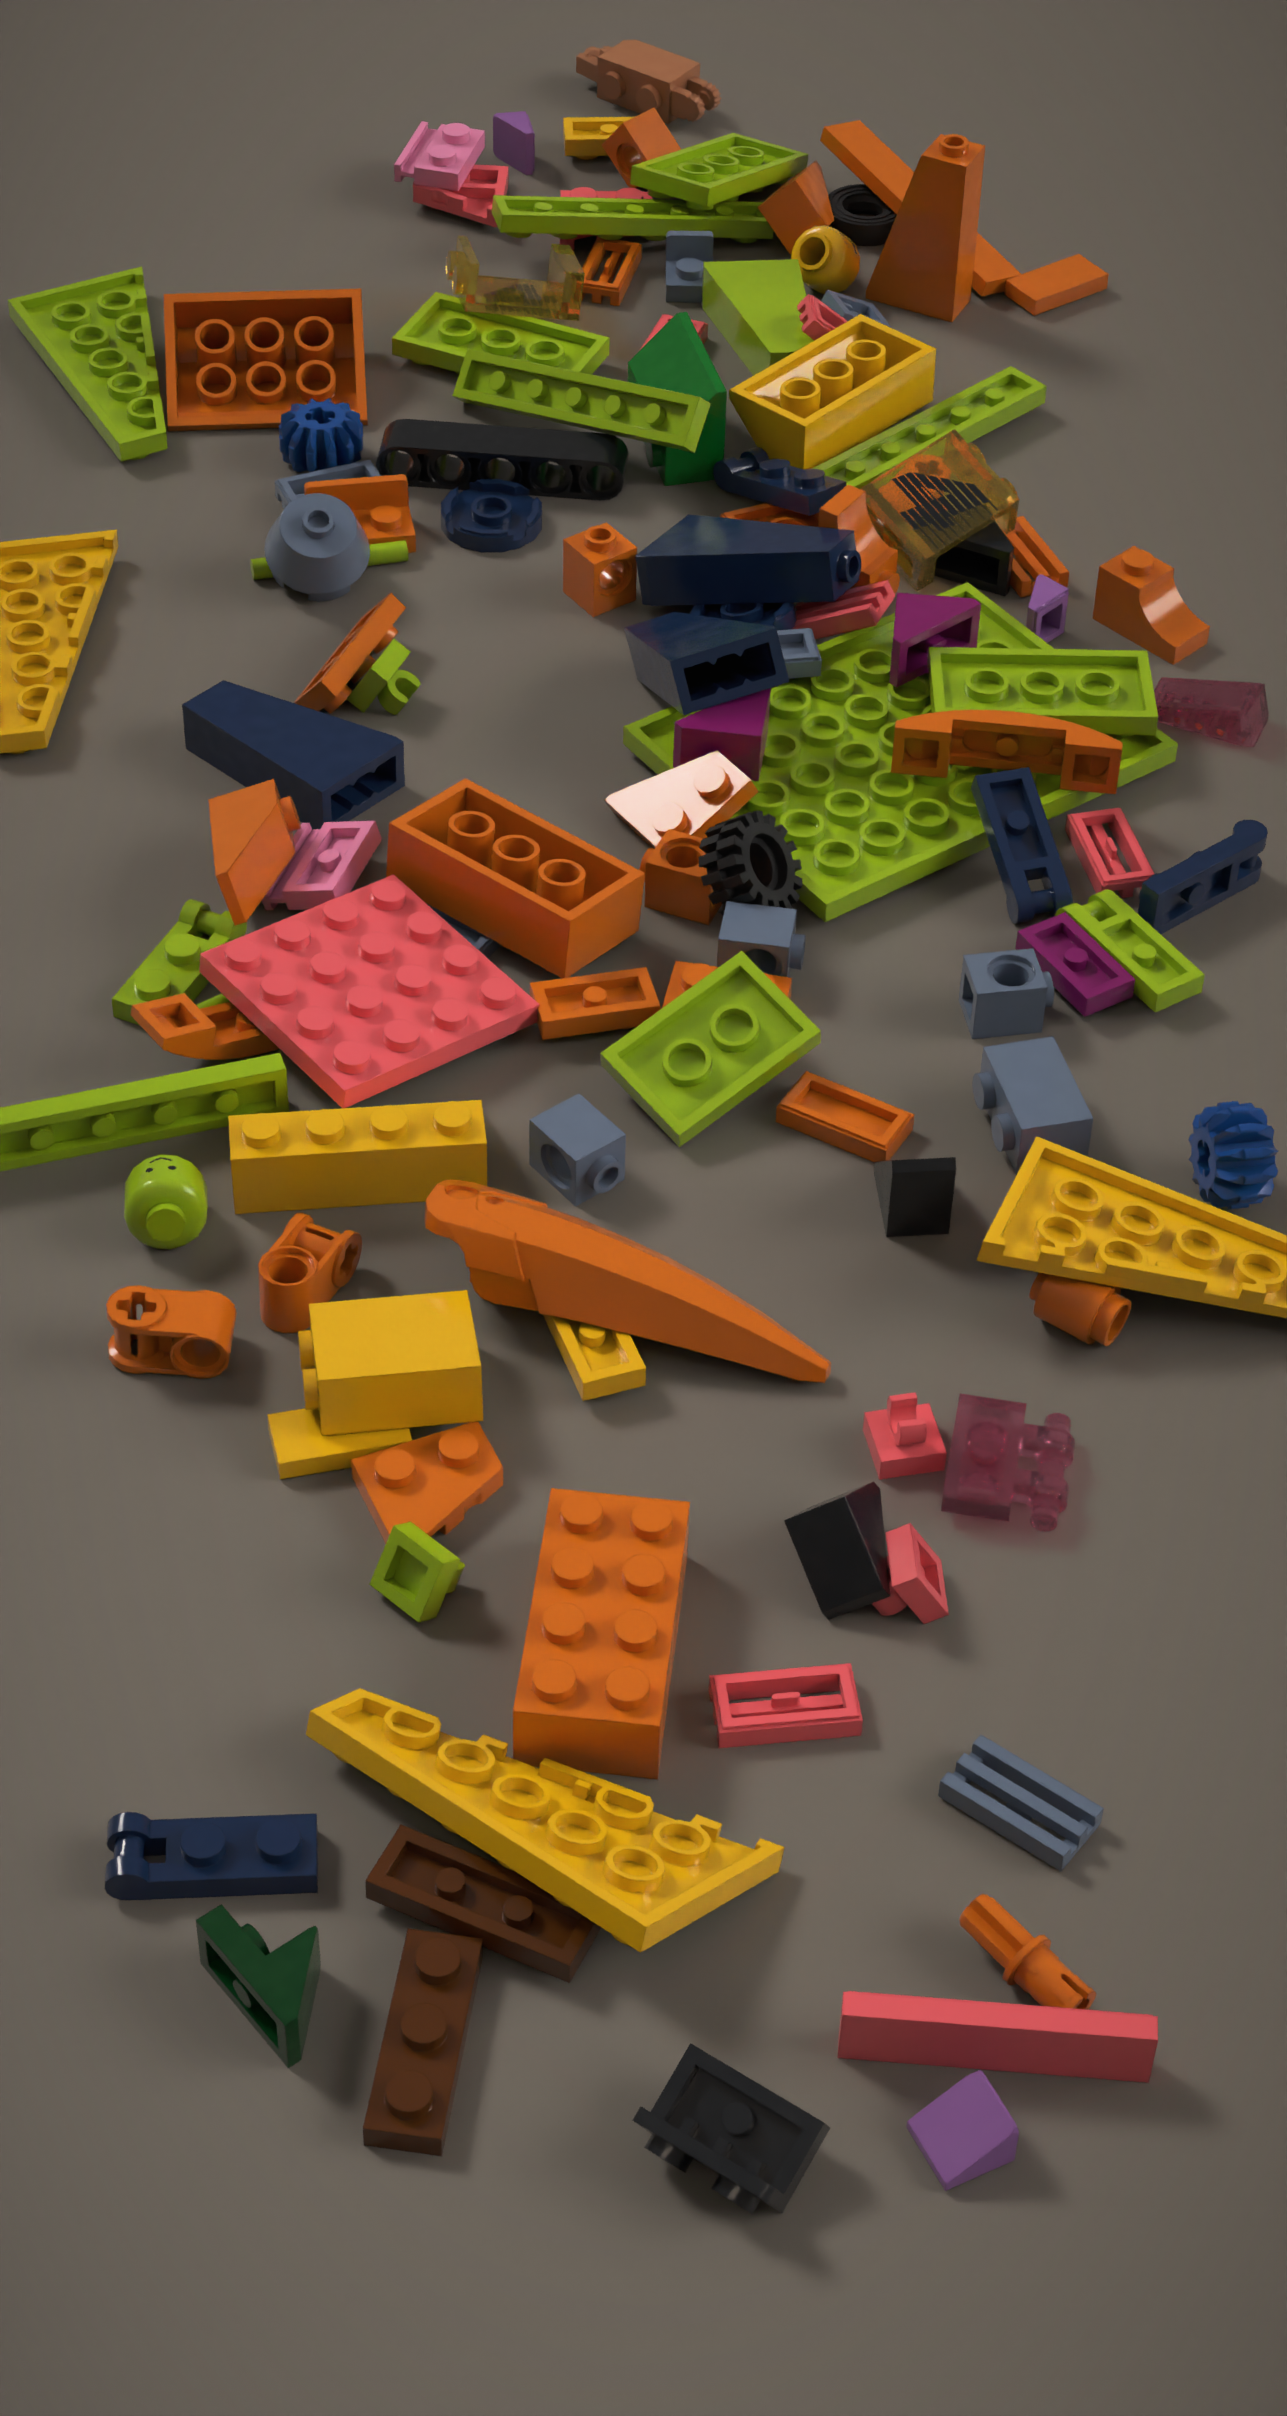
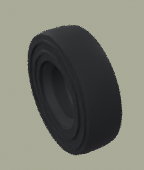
M865 184L840 187L828 195L834 216V221L829 225L830 227L846 235L857 246L885 244L897 215ZM854 214H871L875 216H858Z

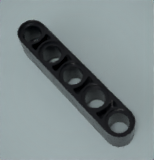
M398 419L391 422L384 431L376 467L381 476L406 475L408 486L450 490L458 487V490L470 489V482L476 480L503 479L529 489V495L602 501L610 500L622 491L629 453L623 440L607 433ZM447 454L455 455V456H457V458L451 457V456H449V455H447ZM497 458H503V459H506V460H508V461H502V460H499V459H497ZM548 462H554V463H557V464H559V465H553V464H550V463H548ZM602 465V466H606V467H609V468L605 469V468H601V467H599V466Z

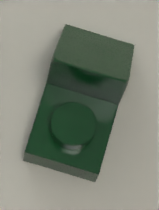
M222 1904L196 1920L201 1965L282 2062L290 2068L302 2059L319 1980L321 1961L318 1928L316 1926L308 1928L270 1953L264 1939L251 1924L247 1923L241 1927Z

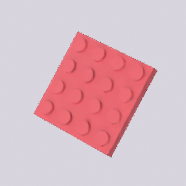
M394 874L200 953L199 972L341 1108L350 1107L537 1023V1013L540 1004Z

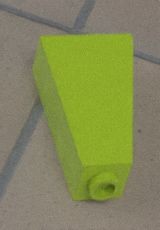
M798 259L703 262L702 308L753 376L814 341L802 331L803 323L799 317L802 313L797 308V305L806 297Z

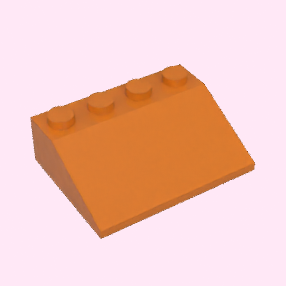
M361 288L164 294L168 431L279 428L281 415L291 411L292 404L305 405L309 403L311 398L316 402H324L326 399L331 398L333 404L348 403L352 411L360 413V422L363 425H368Z

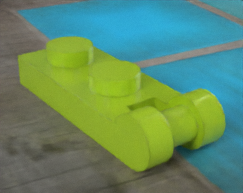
M1105 889L1091 895L1087 904L1081 906L1078 903H1071L1056 911L1055 916L1066 912L1135 978L1133 993L1154 1012H1158L1202 992L1205 974L1110 889Z
M194 899L186 901L181 909L178 922L113 996V1017L139 1025L130 1015L132 1005L183 993L194 1001L209 983L199 972L200 953L244 936L247 922L235 926L229 911L218 914L212 912L207 903ZM203 934L211 936L208 940L200 938Z

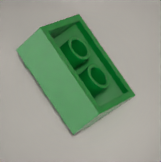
M680 312L676 313L628 362L627 382L694 395L711 403L695 453L644 442L650 468L656 467L664 486L714 480L713 467L716 462L724 459L727 391L688 313Z

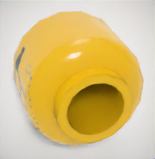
M827 225L814 226L804 231L796 240L791 252V259H798L803 283L821 294H825L827 290L837 293L846 290L855 281L860 269V255L857 246L846 235Z

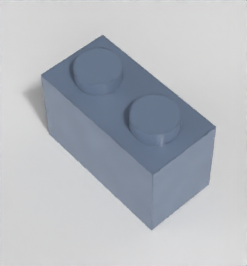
M1054 1036L983 1047L980 1073L974 1074L972 1081L974 1099L980 1110L986 1109L991 1119V1130L995 1147L999 1152H1006L1015 1174L1017 1175L1036 1136L1088 1156L1093 1116Z

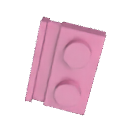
M421 121L394 164V181L402 182L404 177L414 178V184L459 191L485 148V130L471 129L462 123L441 124L438 130L429 129L428 122Z
M376 821L324 822L321 829H312L310 822L302 823L301 829L297 830L293 836L294 856L262 899L265 910H274L278 903H286L288 910H308L349 893L382 840Z

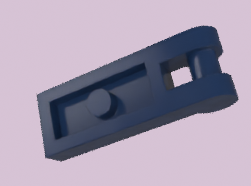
M760 447L743 452L738 460L734 457L720 460L713 467L714 480L722 490L808 516L819 513V509L846 486V481L825 476L823 470L793 467L785 459L770 460L767 453Z
M1026 767L976 775L971 790L1006 893L1007 910L1011 921L1015 924L1028 922L1034 919L1035 914L1047 912L1051 917H1054L1059 908L1073 903V898L1030 768ZM1041 879L1044 890L1031 892L1028 881Z
M1255 820L1239 821L1234 825L1233 833L1228 838L1203 851L1192 854L1188 859L1162 873L1152 875L1142 883L1139 894L1138 914L1157 932L1163 934L1255 884L1259 880L1262 861L1258 854L1265 848L1268 834L1267 828Z
M124 1812L113 1816L108 1821L107 1846L114 1853V1857L106 1864L104 1889L113 1898L119 1900H153L318 1893L317 1813L150 1820L147 1816L137 1812ZM166 1855L165 1863H148L144 1860V1856Z

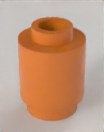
M1038 1273L1029 1293V1298L1035 1301L1033 1312L1036 1317L1088 1345L1093 1344L1095 1341L1104 1346L1112 1344L1123 1329L1132 1305L1131 1300L1121 1295L1119 1287Z

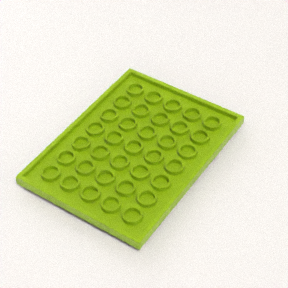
M968 582L936 595L974 598L981 603L977 648L1054 649ZM895 613L881 618L876 626L847 632L817 645L822 660L821 676L790 678V682L771 688L768 735L759 781H752L759 792L730 818L732 819L749 812L763 811V816L770 814L776 818L774 827L782 824L788 832L784 840L786 843L794 841L797 850L791 852L793 860L800 859L802 867L801 870L795 872L796 876L802 878V888L795 891L800 896L799 900L824 922L830 921L990 847L971 786L976 775L1007 770L948 764L947 778L891 773L896 721L932 713L928 672L897 688L889 683ZM671 706L623 726V744L656 774L674 768L675 722L696 712L683 715ZM1158 728L1156 735L1122 737L1115 734H1106L1123 742L1117 788L1176 761L1178 743ZM1031 772L1047 820L1105 794L1060 789L1061 775Z

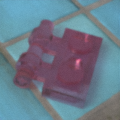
M960 1393L941 1511L1009 1522L1012 1501L1026 1503L1032 1510L1030 1523L1033 1528L1042 1532L1054 1530L1058 1525L1059 1514L1066 1509L1068 1503L1069 1485L1064 1479L1065 1468L1072 1464L1075 1451V1439L1070 1434V1418L1065 1414L1052 1413L1046 1416L1044 1426L1024 1423L1027 1403ZM1019 1456L1034 1458L1038 1464L1037 1471L1017 1468Z

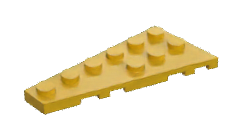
M1037 1136L982 1242L976 1260L1287 1318V1235Z
M356 1689L310 1710L306 1736L334 1753L339 1760L351 1764L386 1787L391 1794L408 1801L440 1822L448 1831L460 1835L488 1853L505 1868L517 1872L548 1892L560 1904L574 1909L611 1933L617 1941L631 1946L640 1953L779 1872L785 1849L783 1846L760 1838L756 1843L755 1849L721 1837L722 1823L698 1814L690 1822L675 1820L654 1812V1803L650 1796L548 1758L542 1760L539 1768L506 1756L508 1743L484 1734L476 1742L446 1734L440 1731L441 1722L439 1717L367 1690Z

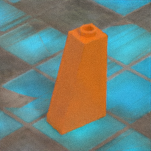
M940 134L921 155L867 286L866 299L948 322H953L971 301L985 145L970 142L966 137L958 134Z

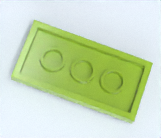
M730 133L632 165L630 184L648 189L647 194L651 197L660 199L676 197L686 200V206L689 208L710 210L713 209L716 203L736 201L739 199V195L748 192H762L765 186L786 183L788 178L794 177L807 167L809 154L740 134Z
M435 292L392 337V355L410 359L419 365H432L454 371L458 375L467 349L593 374L609 356L610 337L522 314L518 315L515 312H511L512 315H510L509 311L503 309L501 311L500 308L495 309V313L492 306L491 309H487L489 312L487 313L484 304Z
M929 647L927 668L932 713L952 710L1014 711L1072 722L1104 734H1115L1122 737L1156 735L1158 712L1147 650Z

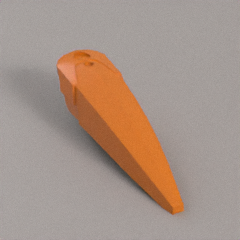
M444 1180L436 1184L426 1198L424 1219L426 1229L436 1235L450 1238L460 1246L464 1252L466 1267H469L470 1282L473 1285L474 1291L482 1299L493 1304L539 1311V1314L570 1319L670 1344L798 1381L825 1383L830 1375L831 1362L765 1313L714 1281L625 1236L583 1219L548 1208L546 1203L474 1182Z

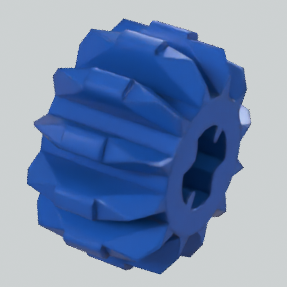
M311 398L309 403L305 405L292 404L291 411L281 415L279 449L282 452L283 461L292 464L293 471L302 472L308 470L314 472L361 460V451L364 448L363 424L360 422V413L352 411L348 403L333 404L331 398L326 399L324 402H316Z
M1238 1101L1217 1103V1106L1204 1107L1202 1113L1195 1116L1192 1123L1194 1133L1188 1139L1191 1145V1157L1188 1160L1193 1164L1194 1169L1192 1180L1195 1184H1199L1200 1196L1204 1202H1210L1217 1208L1239 1209L1248 1208L1249 1204L1262 1203L1264 1197L1271 1196L1274 1188L1273 1178L1278 1174L1275 1164V1155L1278 1150L1274 1147L1273 1143L1274 1129L1272 1126L1267 1125L1265 1112L1262 1108H1255L1252 1103L1239 1104Z

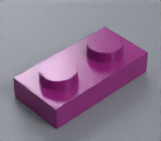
M1066 912L1017 931L1015 949L1033 948L1042 972L1048 971L1051 974L1053 986L1084 1017L1133 997L1135 978Z

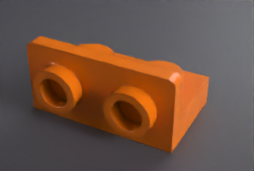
M398 474L311 481L304 484V495L312 493L327 494L347 504L365 531L369 544L406 540L408 553L416 552V535L409 509L408 480L406 475Z

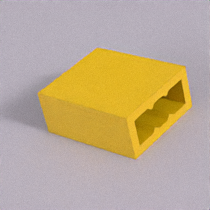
M468 1290L309 1304L311 1330L298 1331L300 1366L303 1378L305 1410L319 1409L322 1436L484 1421L481 1361Z

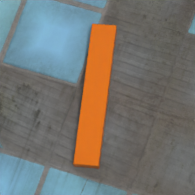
M860 120L824 126L820 141L897 215L914 171ZM977 232L972 288L981 297L1005 292L1006 280L1021 275V273Z

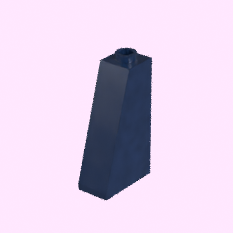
M689 514L636 555L642 604L648 606L835 602L859 581L861 571V557L856 551L854 530Z
M672 612L624 627L637 679L683 715L790 682L777 628L774 626Z
M224 680L182 704L185 746L188 751L245 787L274 779L280 797L291 796L300 822H310L312 829H321L324 822L350 821L405 786L404 742L396 736Z

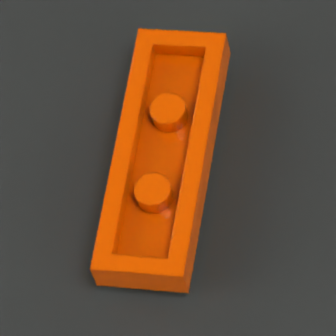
M389 593L360 618L294 703L316 711L324 708L329 714L334 712L352 693V690L346 685L349 680L353 684L356 683L376 662L370 653L374 651L378 654L398 634L399 631L393 624L406 607L392 593Z

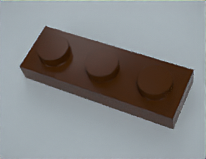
M402 1824L365 1880L367 1899L451 1934L483 1938L484 1948L568 1983L571 1982L601 1929L600 1926L574 1909L560 1904L551 1894L517 1872Z
M407 1929L363 2125L364 2146L442 2156L483 1959V1938Z

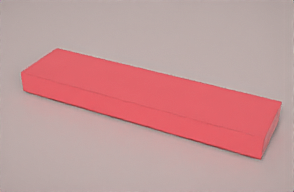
M847 1991L843 1992L837 2058L1149 2083L1158 2044V2016Z

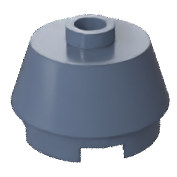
M322 493L306 494L290 502L270 528L264 547L266 561L276 582L282 588L286 584L295 591L308 594V600L317 602L337 599L350 591V585L356 582L364 573L370 558V545L367 535L352 510L340 499Z

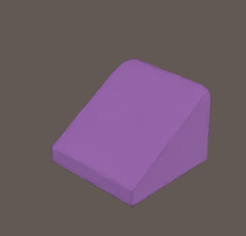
M525 111L494 114L493 152L495 156L523 174L533 175V171H535V134L528 114Z
M1040 574L1036 578L1029 602L1026 627L1048 643L1064 633L1069 589Z
M982 2070L965 2076L907 2121L906 2128L945 2191L1015 2160L1019 2129Z

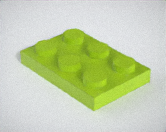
M740 951L600 1053L601 1066L680 1148L821 1043V1030L743 951Z

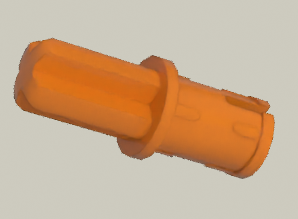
M985 1894L976 1897L962 1912L959 1918L961 1927L1005 1968L1002 1978L1009 1986L1018 1984L1041 2006L1086 2010L1090 2008L1096 1998V1992L1059 1960V1957L1050 1950L1051 1941L1045 1935H1039L1034 1938L994 1898Z

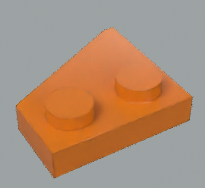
M478 1421L469 1422L351 1459L352 1478L385 1544L393 1526L412 1522L430 1537L438 1530L447 1535L464 1520L468 1509L474 1505L482 1504L503 1486V1466Z

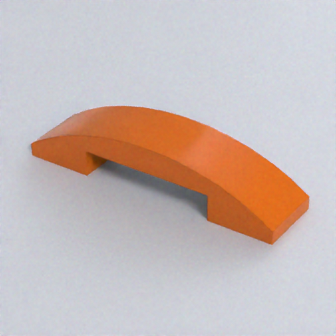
M1001 710L934 712L896 721L891 773L947 778L948 764L1002 770L1029 767L1033 773L1061 775L1060 789L1116 794L1123 742L1079 724L1030 713Z
M183 993L135 1004L131 1008L130 1015L163 1050L175 1055L204 1060H226L259 1055L279 1049L231 1002L199 1009Z

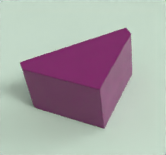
M897 593L889 683L897 688L927 673L929 647L977 648L981 603L974 598Z
M771 688L705 708L676 721L674 727L673 767L675 768L718 750L752 781H759L768 735Z

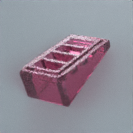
M1162 677L1154 689L1158 722L1224 742L1255 747L1268 722L1269 711L1265 684Z

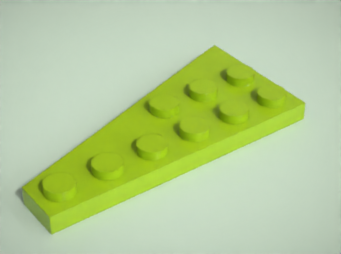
M142 266L8 299L9 316L120 461L138 460L147 457L151 453L168 449Z

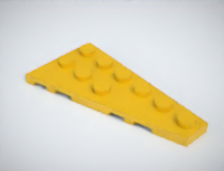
M117 529L0 542V754H19L28 750L47 748L119 547Z

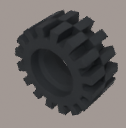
M754 811L721 822L709 828L705 832L708 838L701 840L699 848L706 854L698 857L699 867L707 868L708 873L701 876L703 886L711 884L713 892L708 897L713 905L722 903L719 911L722 915H724L726 901L791 909V904L797 903L800 897L795 890L802 888V878L796 876L795 872L802 869L800 859L793 860L791 854L797 848L793 840L786 843L784 837L788 831L782 824L774 827L776 818L770 814L763 816V811Z

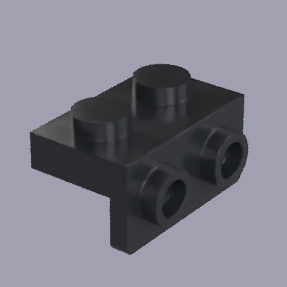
M691 2043L651 2112L640 2106L632 2120L652 2134L644 2148L686 2173L693 2159L717 2173L718 2177L711 2189L752 2214L760 2201L783 2213L830 2130V2127L821 2120Z

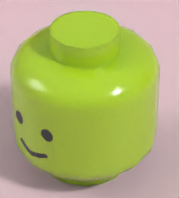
M160 1154L146 1158L136 1165L125 1182L124 1219L130 1233L141 1243L152 1248L170 1250L185 1246L199 1236L206 1224L208 1209L207 1185L201 1171L191 1161L177 1155Z

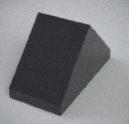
M978 508L977 510L985 520L975 509L967 510L979 524L966 511L959 512L972 528L958 514H950L965 530V533L951 517L948 518L955 524L953 526L940 515L959 536L949 527L944 529L932 517L952 541L942 530L938 531L933 524H929L923 518L946 545L939 540L928 526L921 527L915 522L939 549L933 545L920 529L915 530L913 528L910 569L960 584L968 582L977 589L1004 597L1008 594L1014 547L993 517L984 508Z
M956 1157L874 1162V1176L886 1237L949 1234L956 1176Z
M874 1481L813 1505L784 1520L820 1610L828 1620L890 1597L881 1492Z

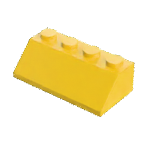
M860 314L729 389V399L757 447L762 448L770 460L785 459L790 462V466L800 469H812L878 435L932 402L936 348Z
M482 1100L228 1116L235 1214L426 1202V1198L435 1185L444 1180H462L487 1186V1140Z

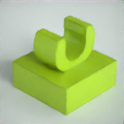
M393 639L347 700L364 713L378 695V700L382 707L389 713L398 715L421 685L418 678L406 670H398L411 651L396 639Z
M407 1522L393 1526L369 1585L419 1623L437 1617L446 1593L455 1591L465 1564L460 1561V1558L415 1524Z

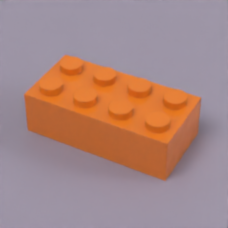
M466 778L389 823L386 877L394 874L428 905L560 978L570 977L639 931L645 878L644 872Z
M551 1488L513 1707V1759L539 1767L542 1760L548 1758L583 1772L658 1779L688 1557L690 1502Z

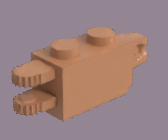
M636 39L623 40L614 47L603 46V48L591 46L584 53H579L576 56V72L597 82V98L640 114L654 107L664 123L667 124L677 118L688 119V121L692 122L697 121L705 114V110H713L721 103V93L715 87L716 85H712V83H708L700 78L699 62Z

